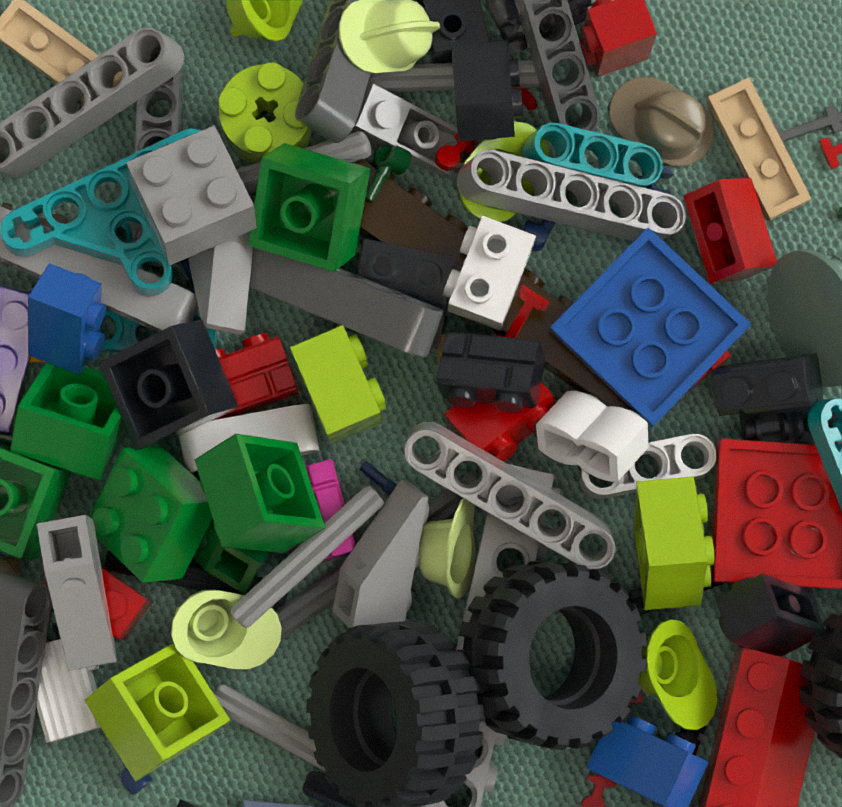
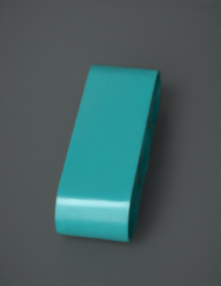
M560 123L543 125L524 141L521 148V157L643 188L654 183L660 177L663 170L662 159L659 153L651 146ZM541 139L549 141L554 146L555 158H550L542 152L540 148ZM585 150H590L597 156L599 160L598 169L591 167L586 162L584 157ZM629 160L636 162L642 170L641 179L634 177L630 173L628 168Z

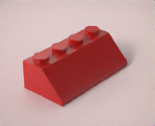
M744 647L735 650L698 807H797L815 733L809 727L805 718V712L810 708L801 703L800 687L807 685V679L800 675L802 663Z

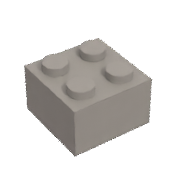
M215 125L126 162L132 188L169 266L257 228L254 204Z

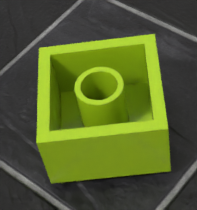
M342 325L290 347L331 445L382 424L380 411L387 409L386 401L376 378L373 377L366 380L362 369L368 367L367 357L357 334L348 337Z
M694 476L636 481L633 534L644 610L701 605L704 587H711L710 565H714V546L712 537L704 536L703 523L707 522L708 519L705 494H697Z
M174 643L111 677L84 700L135 782L201 743L231 721L194 662L185 658L175 648Z

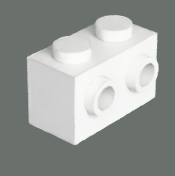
M482 216L478 228L469 226L460 248V252L467 255L461 272L452 269L443 292V296L450 298L448 311L501 331L534 246L536 236Z

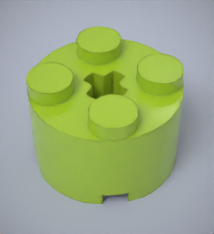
M266 63L251 66L240 71L228 82L219 97V118L226 140L238 157L251 164L261 162L264 155L283 143L306 148L313 132L311 128L295 118L296 107L304 83L294 73L279 64ZM265 110L269 113L274 112L275 119L268 123L264 117L260 118L259 114Z

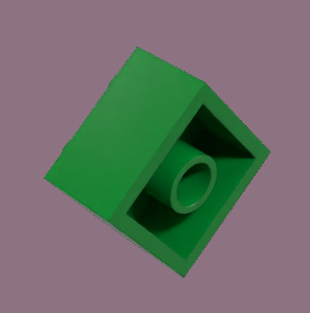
M286 143L275 148L261 159L254 203L257 228L250 231L248 246L335 272L355 256L371 168Z
M46 362L17 408L11 452L101 481L128 433L104 373L84 367L80 375Z
M235 433L194 459L200 476V485L206 495L214 520V530L220 539L222 547L285 553L326 528L296 442Z
M0 444V551L19 559H39L41 548L37 524L54 520L72 471L11 452V447Z
M146 447L135 450V448H122L90 514V518L94 521L96 538L142 583L182 579L213 519L200 481L163 447Z

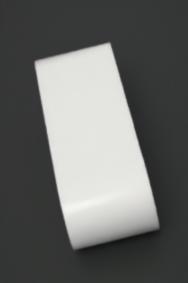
M310 404L293 405L212 420L179 436L184 466L193 476L199 475L194 459L235 433L296 442L301 456L320 451L312 406Z
M689 434L648 443L649 447L642 455L652 456L659 465L657 477L652 479L641 477L637 473L634 463L619 481L613 482L607 488L594 486L589 479V473L582 468L579 473V483L582 490L588 496L595 499H605L636 492V481L694 476V480L704 476L714 466L716 449L707 437L700 434ZM695 446L703 452L704 464L702 468L691 469L683 463L681 459L683 447Z

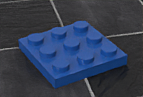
M648 227L550 327L549 331L653 428L752 324Z

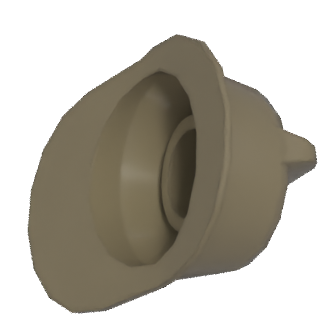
M637 77L624 83L614 93L610 104V121L616 133L623 139L653 147L659 153L662 162L670 166H688L699 161L709 151L714 138L713 121L708 110L693 96L654 77Z

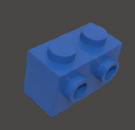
M49 263L28 296V355L80 375L89 359L96 360L105 340V335L100 333V325L106 312V306L101 304L102 283L92 280L85 274L74 273Z
M630 715L627 723L623 721L622 723L612 722L611 725L614 729L610 734L598 741L587 769L665 807H688L708 764V761L692 754L696 745L669 733L666 741L653 736L657 728L656 726L633 715Z

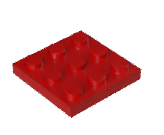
M734 439L716 440L712 528L714 565H711V582L735 583L763 573L799 587L842 589V509L816 445Z

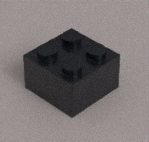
M203 320L172 325L99 362L135 450L167 442L239 407Z

